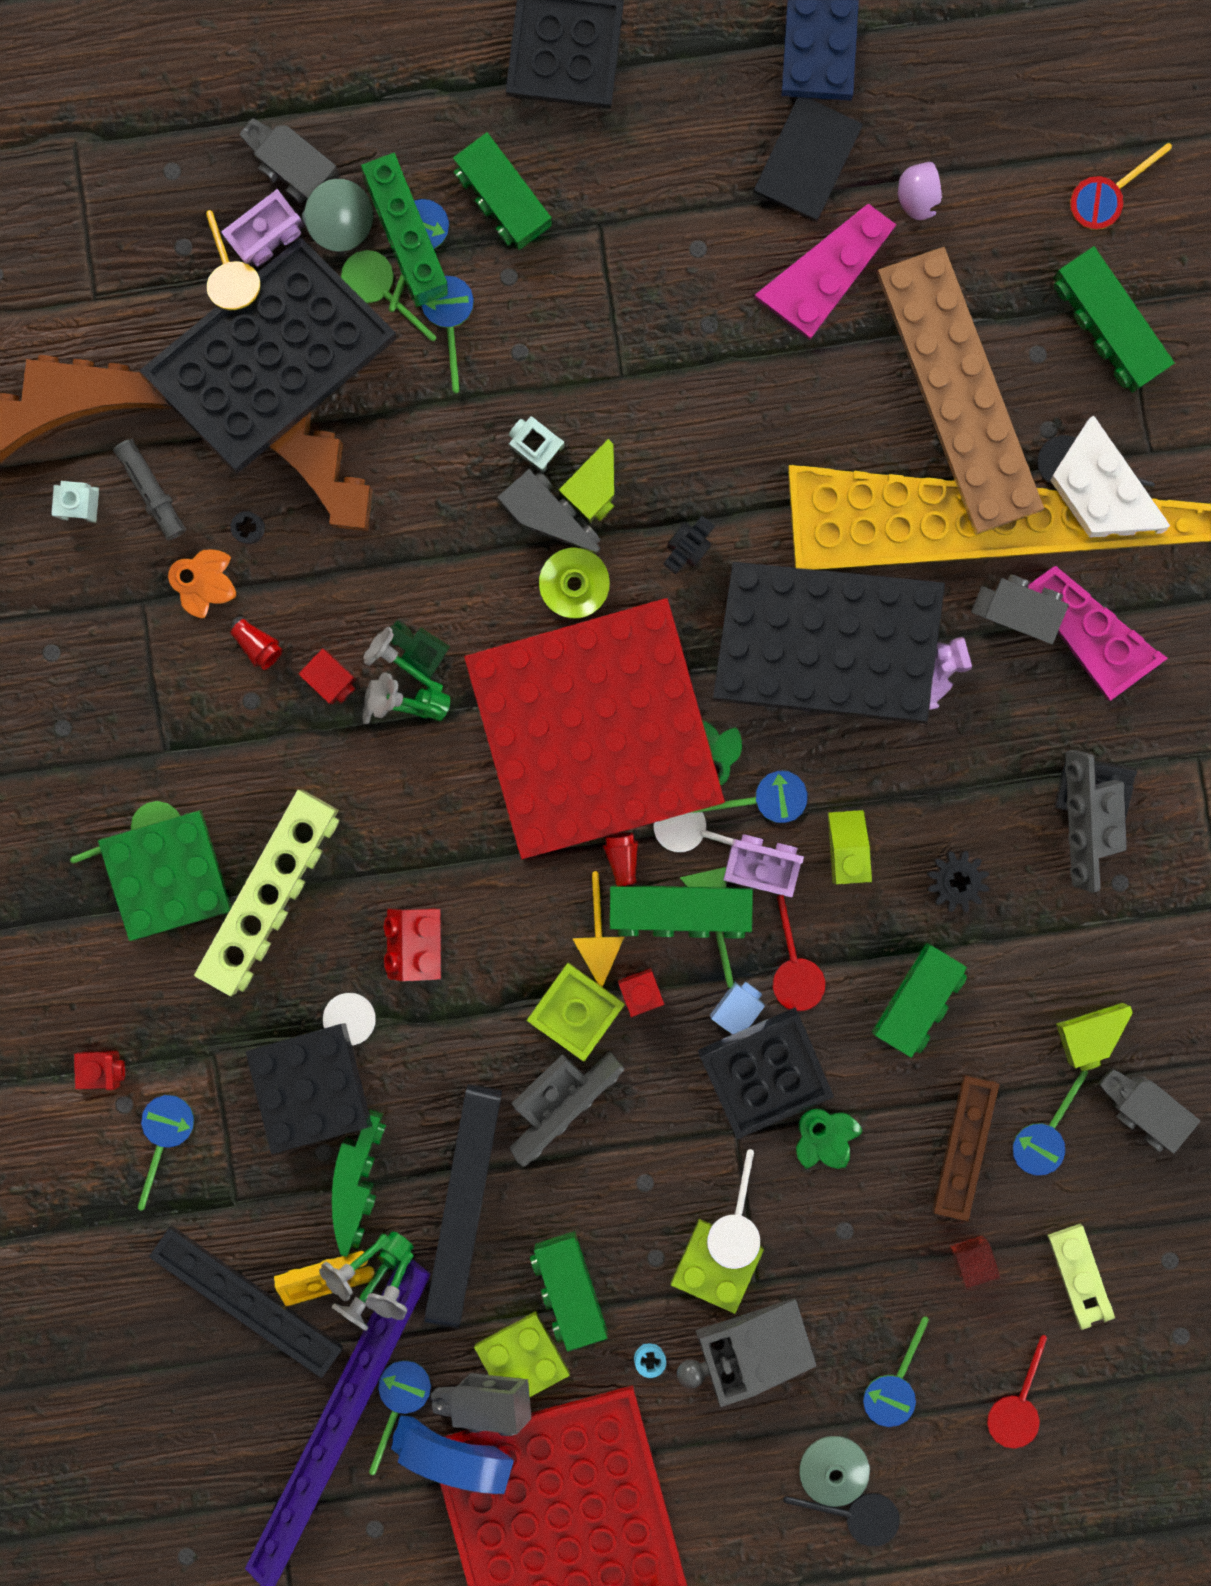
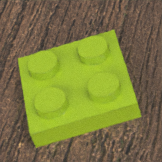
M567 963L530 1014L527 1021L582 1061H585L625 1003L573 965Z
M699 1219L672 1278L671 1286L735 1314L764 1248L760 1246L757 1256L747 1266L737 1269L723 1267L712 1258L707 1246L708 1233L713 1224Z
M537 1311L485 1338L474 1346L489 1375L528 1379L530 1397L570 1376L566 1364Z

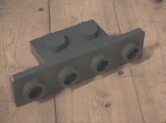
M1069 750L1065 753V773L1067 776V809L1069 816L1070 875L1074 887L1095 893L1100 891L1099 858L1126 851L1124 782L1111 780L1095 785L1094 756L1076 750Z
M607 1052L585 1075L562 1054L512 1102L515 1110L532 1124L510 1147V1151L522 1167L538 1158L543 1149L556 1136L561 1135L582 1111L587 1110L598 1095L617 1081L624 1068L611 1052Z

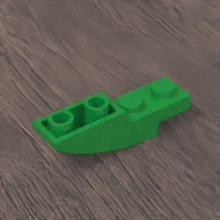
M372 1109L369 1110L372 1127L361 1129L358 1141L347 1137L343 1140L333 1177L332 1219L340 1255L346 1257L352 1247L359 1248L365 1231L359 1225L363 1214L370 1216L377 1197L371 1194L374 1184L361 1180L362 1176L369 1177L375 1160L374 1157L369 1156L373 1143L380 1145L386 1128V1124L380 1123L384 1113Z

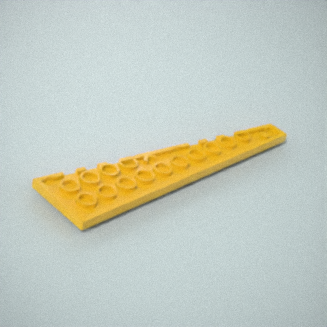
M788 465L795 568L831 570L1211 542V504L1152 499L1170 525L1164 533L1156 534L1155 531H1138L1134 535L1120 536L1118 534H1109L1106 537L1089 538L1058 491L1037 488L1044 506L1043 511L975 535L955 480L947 481L936 478L904 477L903 475H882L860 471L849 472Z

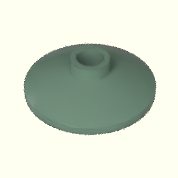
M827 1436L815 1441L806 1449L801 1458L799 1474L804 1490L813 1500L822 1505L838 1507L853 1502L863 1493L869 1481L870 1469L867 1457L859 1445L845 1437ZM833 1470L842 1472V1476L838 1480L830 1479L829 1475Z

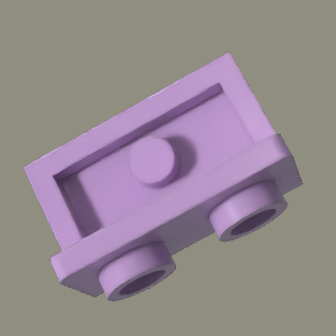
M276 189L221 231V233L245 264L251 267L255 264L258 267L266 263L273 256L272 251L282 243L288 245L296 240L301 234L300 229L305 225L279 190Z
M744 834L741 841L733 839L723 878L724 881L793 897L800 865L804 859L803 856L796 855L798 848L777 843L776 849L763 847V839Z

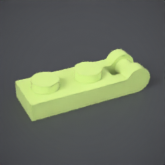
M1078 1224L1048 1234L1051 1248L1080 1329L1089 1328L1092 1322L1101 1319L1104 1322L1115 1319L1084 1227ZM1095 1297L1097 1306L1085 1309L1083 1300Z

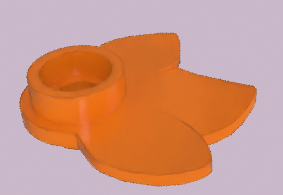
M202 550L193 559H180L171 565L168 571L169 584L175 591L180 593L181 605L189 614L198 618H205L209 609V603H225L236 597V591L232 582L222 573L231 559L228 554L219 550ZM184 569L192 572L193 578L189 583H184L180 579V573Z

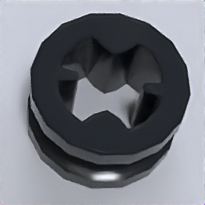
M249 511L241 512L232 519L231 532L238 541L254 544L263 537L265 524L257 514ZM247 518H252L251 524L256 525V531L250 532L248 538H244L242 536L244 532L239 531L240 523L245 524Z

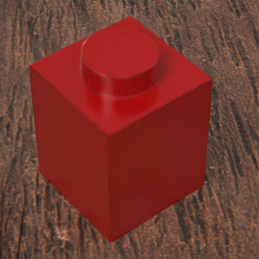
M323 648L299 673L330 704H334L337 700L342 704L356 689L352 684L357 678Z
M651 968L618 980L631 1017L664 1005Z

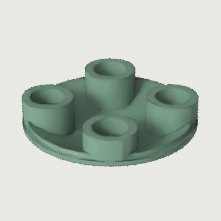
M332 178L321 183L312 191L302 213V220L310 236L317 244L331 251H347L362 243L369 234L373 222V209L368 195L360 186L349 180Z

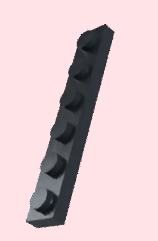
M172 1225L149 1256L152 1260L320 1378L324 1376L343 1349L340 1343L286 1307Z

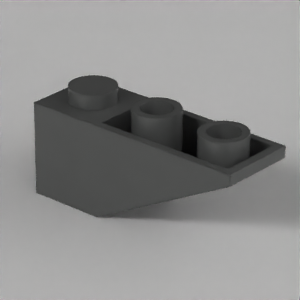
M528 469L497 497L499 502L523 528L573 547L586 549L595 555L601 552L600 547L597 545L601 539L589 525H585L582 528L573 517L577 515V512L564 498L558 502L550 493V490L554 488L553 485L541 472L534 475Z

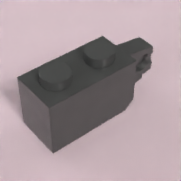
M252 118L240 133L241 138L255 152L254 155L260 163L258 170L272 182H275L277 178L288 186L285 192L301 205L304 201L307 202L308 197L318 185L332 178L337 179L340 175L335 164L287 125L276 126L272 130Z
M1110 1068L1098 1083L1114 1101L1112 1105L1120 1111L1116 1117L1132 1130L1136 1126L1144 1130L1147 1135L1143 1139L1159 1152L1165 1147L1175 1154L1201 1122L1170 1095L1144 1076L1133 1077L1131 1080Z
M470 1373L458 1386L437 1387L431 1393L433 1413L452 1418L453 1427L466 1428L469 1432L491 1431L498 1432L501 1436L517 1435L531 1420L528 1379Z

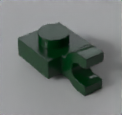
M396 620L394 625L390 627L393 629L392 633H394L390 642L405 650L401 657L403 660L431 678L451 646L423 628H420L416 635H414L407 626Z

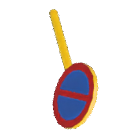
M1170 143L1165 144L1116 184L1111 179L1102 176L1089 177L1081 181L1073 190L1070 199V208L1075 220L1083 227L1092 230L1104 229L1112 225L1120 216L1123 208V195L1120 189L1172 148V145Z

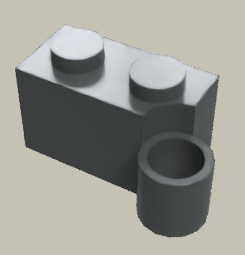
M1010 574L1008 580L1000 579L996 591L981 586L971 613L1053 644L1069 604L1062 602L1063 594L1045 587L1041 593L1028 588L1030 581Z

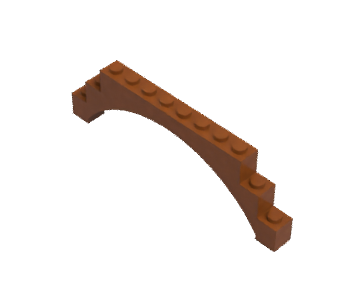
M38 355V360L26 359L21 401H19L20 396L0 393V464L31 440L55 427L82 417L107 411L134 408L174 409L147 383L140 372L129 371L130 367L127 365L109 363L108 369L94 367L95 363L88 360L73 359L72 365L59 363L60 359L57 357ZM311 411L269 448L290 463L314 489L330 513L329 524L333 528L368 532L373 489L365 485V480L360 478L344 477L343 483L339 482L343 443L339 439H334L335 433L314 431L313 436H309Z

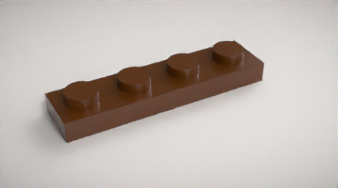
M963 1074L932 1211L934 1214L969 1221L1000 1085L998 1082Z

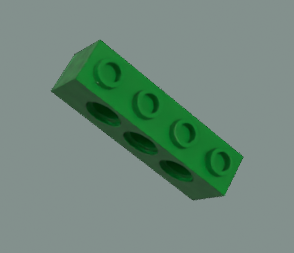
M395 153L362 164L361 169L364 183L415 308L447 296V280Z

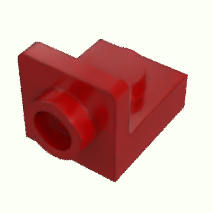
M119 1051L77 1052L74 1054L75 1089L106 1088V1090H115L120 1087V1081H124L125 1063L124 1060H119Z

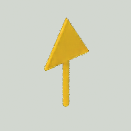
M594 871L592 873L595 937L573 938V941L595 980L603 987L625 936L602 937L599 873Z

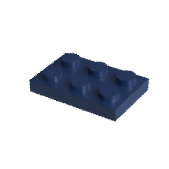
M787 0L781 96L852 101L859 0Z

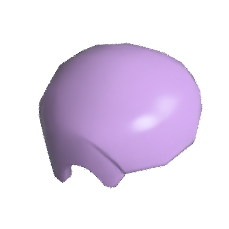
M933 162L913 165L907 168L899 179L898 200L904 211L915 220H925L936 215V211H930V209L941 202V185L938 171Z

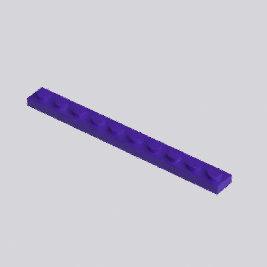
M413 1259L407 1265L398 1287L400 1293L396 1300L408 1310L404 1319L385 1318L378 1315L375 1310L373 1311L367 1323L369 1328L367 1331H363L245 1567V1570L261 1586H276L431 1276L428 1271ZM398 1265L394 1269L386 1287L391 1286L393 1278L398 1269Z

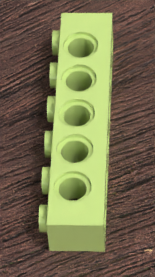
M297 790L195 972V977L229 996H233L238 990L245 991L254 975L249 971L255 959L261 961L271 945L267 941L273 928L278 931L288 915V912L283 910L290 898L295 900L305 884V881L301 879L307 867L313 869L323 852L318 849L324 836L330 838L340 821L335 818L339 811L338 809L304 790ZM302 822L309 824L313 829V837L307 843L301 842L296 836V828ZM284 853L292 855L296 861V867L291 873H285L279 867V858ZM266 884H271L278 890V899L274 904H269L262 898L261 892ZM254 915L260 920L261 930L258 934H251L245 929L244 922L247 916ZM231 946L239 947L243 951L244 959L240 965L232 964L227 957L228 949Z

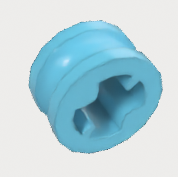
M648 1343L643 1344L636 1350L634 1363L639 1374L647 1378H655L665 1370L666 1357L659 1346ZM647 1352H653L655 1358L660 1359L658 1365L653 1364L655 1367L653 1369H647L645 1363L640 1362L642 1356L647 1358Z

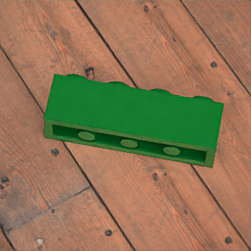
M1095 246L1061 268L1052 277L1055 281V291L1063 301L1068 300L1076 311L1074 312L1076 322L1083 330L1088 329L1096 340L1094 342L1096 351L1103 359L1106 360L1108 358L1116 369L1114 376L1123 388H1129L1131 393H1133L1175 364Z
M612 885L610 887V929H618V936H639V930H653V936L674 937V931H688V937L708 938L710 931L724 932V938H745V932H752L753 888Z

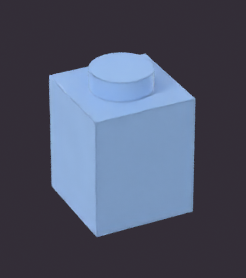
M734 982V985L729 988L712 1011L710 1017L732 1035L747 1029L765 1007L764 1003L759 1000L762 993L747 982L743 986Z

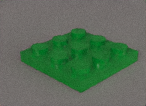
M202 810L98 840L129 941L230 912L232 908Z

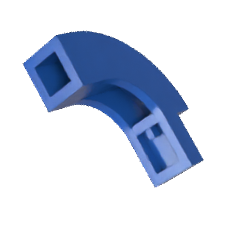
M400 1415L397 1429L393 1435L391 1449L399 1455L398 1463L410 1471L438 1483L463 1490L491 1494L505 1493L514 1460L497 1447L472 1445L448 1439L433 1432L412 1416Z

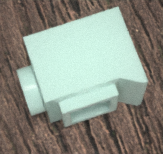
M532 416L527 422L520 419L508 435L512 438L509 443L510 448L542 474L547 470V464L557 451L561 452L565 447L563 440L554 435ZM532 429L546 439L536 452L522 443Z
M61 481V486L54 485L52 516L61 520H68L69 517L83 518L88 522L96 523L99 488L91 487L87 483Z

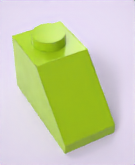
M609 439L559 489V494L589 523L595 517L601 521L614 508V505L611 503L614 499L613 443Z
M864 811L828 812L832 882L835 884L872 882L870 846Z
M1120 1003L1057 1023V1029L1068 1064L1074 1068L1080 1067L1081 1071H1086L1099 1067L1101 1065L1100 1060L1109 1058L1132 1015L1131 1006Z

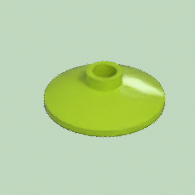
M566 548L553 554L545 562L539 577V589L544 602L553 612L566 618H583L593 614L603 605L609 592L610 581L606 566L597 555L582 548ZM571 578H578L581 581L580 589L576 591L570 590L568 581Z

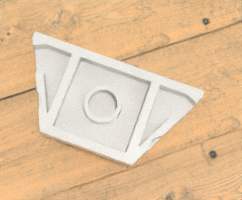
M1094 416L1089 418L1050 480L1089 538L1106 537L1109 534H1118L1120 536L1134 535L1138 531H1155L1156 534L1167 531L1170 525L1096 418Z

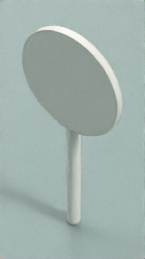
M690 812L654 822L653 824L654 833L659 843L666 849L674 852H686L695 848L702 841L703 837L732 846V838L706 831V821L702 812Z
M340 994L334 997L324 1010V1028L346 1023L352 1045L365 1041L375 1027L376 1015L374 1008L365 997L359 994Z
M752 1149L747 1150L735 1215H727L718 1219L710 1228L707 1237V1246L712 1258L721 1266L731 1269L742 1268L750 1264L757 1256L760 1248V1236L757 1228L749 1219L742 1216L754 1154Z

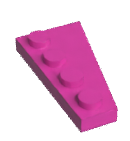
M867 204L755 294L754 298L810 340L894 230L896 224L870 204Z
M1057 566L1052 567L1029 584V589L1039 593L1045 587L1064 595L1062 602L1069 604L1058 634L1108 701L1114 699L1168 659L1161 652L1156 651L1146 643L1144 638L1117 619V616L1109 609L1104 608L1094 600L1086 590Z

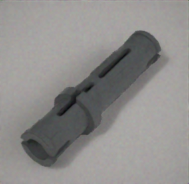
M128 439L118 444L113 451L142 496L148 515L154 517L167 541L181 536L187 529L171 505L173 500L169 494L165 495L163 489H161L134 440Z

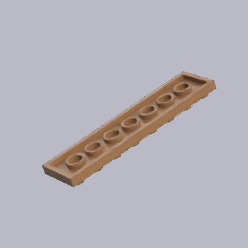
M945 247L879 269L877 277L975 535L1043 511L1044 506Z

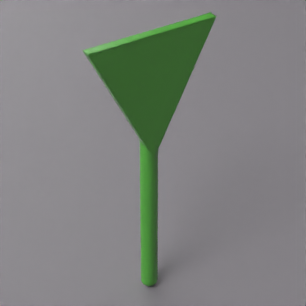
M726 867L680 877V879L688 887H726L727 881L723 880ZM715 931L727 986L731 988L734 985L723 933Z

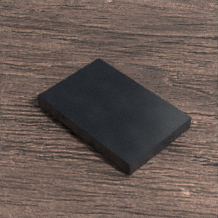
M798 97L753 193L817 223L863 124L812 99Z

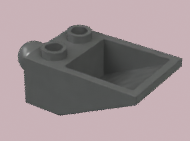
M796 1299L783 1301L695 1330L705 1362L699 1363L696 1360L682 1362L677 1370V1378L679 1383L685 1388L694 1389L703 1383L705 1377L709 1376L716 1399L720 1407L756 1396L816 1367ZM723 1339L720 1347L715 1348L711 1346V1342ZM733 1371V1378L731 1380L724 1381L721 1379L723 1372L731 1374Z

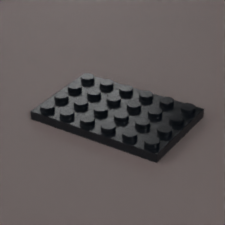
M301 237L257 273L260 279V291L251 304L238 310H225L218 306L215 307L139 370L147 383L236 475L397 339L396 332Z
M733 562L713 694L714 701L928 724L945 583Z

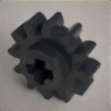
M701 516L693 527L685 522L667 543L666 547L672 553L663 565L675 575L685 563L693 568L710 548L712 543L706 537L715 525L704 516Z
M947 851V862L944 863V861L935 858L934 863L939 868L938 871H928L926 873L928 877L935 879V883L930 884L926 889L930 892L938 891L939 895L934 899L935 904L939 905L944 903L945 900L948 901L947 911L953 912L956 904L959 903L960 908L964 912H968V901L971 900L974 903L981 904L982 900L977 895L978 891H989L990 888L981 884V879L988 877L989 872L977 870V867L982 862L980 858H975L969 863L968 851H962L959 859H956L952 851ZM956 872L958 875L965 877L966 880L965 883H961L962 889L960 890L957 887L950 886V880L954 879L953 874Z

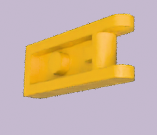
M358 1251L348 1254L347 1257L326 1259L318 1264L301 1269H292L287 1273L274 1276L275 1288L286 1307L331 1294L333 1292L328 1288L326 1281L319 1273V1269L322 1268L321 1265L324 1262H328L339 1270L345 1264L350 1265L364 1252ZM368 1260L365 1263H363L360 1267L365 1266L368 1263ZM370 1266L357 1268L355 1275L347 1283L350 1287L368 1283L375 1275V1271Z

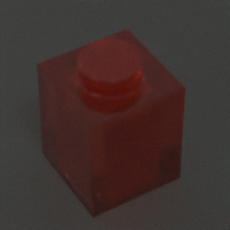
M984 1236L950 1246L960 1280L966 1288L1000 1278L990 1244Z

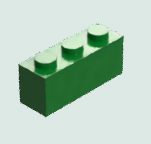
M488 132L453 157L455 167L457 168L453 171L454 176L464 189H467L469 186L478 196L474 200L477 207L486 218L490 215L493 216L499 224L495 229L507 246L513 243L519 251L552 226L551 216Z
M926 943L876 1023L872 1033L911 1058L915 1052L920 1054L930 1039V1035L927 1032L933 1022L938 1024L945 1016L949 1007L945 1003L952 991L958 993L967 979V975L964 972L967 967Z
M575 1231L536 1243L534 1247L535 1254L530 1256L535 1275H542L546 1288L541 1289L546 1309L553 1308L557 1320L552 1323L557 1342H564L568 1352L607 1339L608 1330Z

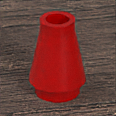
M245 619L236 623L230 632V635L236 639L255 667L260 666L263 670L270 668L283 652L277 639L251 625Z
M621 832L606 836V844L603 847L615 877L616 885L626 886L636 883L638 841L634 840V834L632 832Z

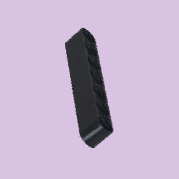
M467 1084L424 1323L457 1329L460 1327L502 1090Z

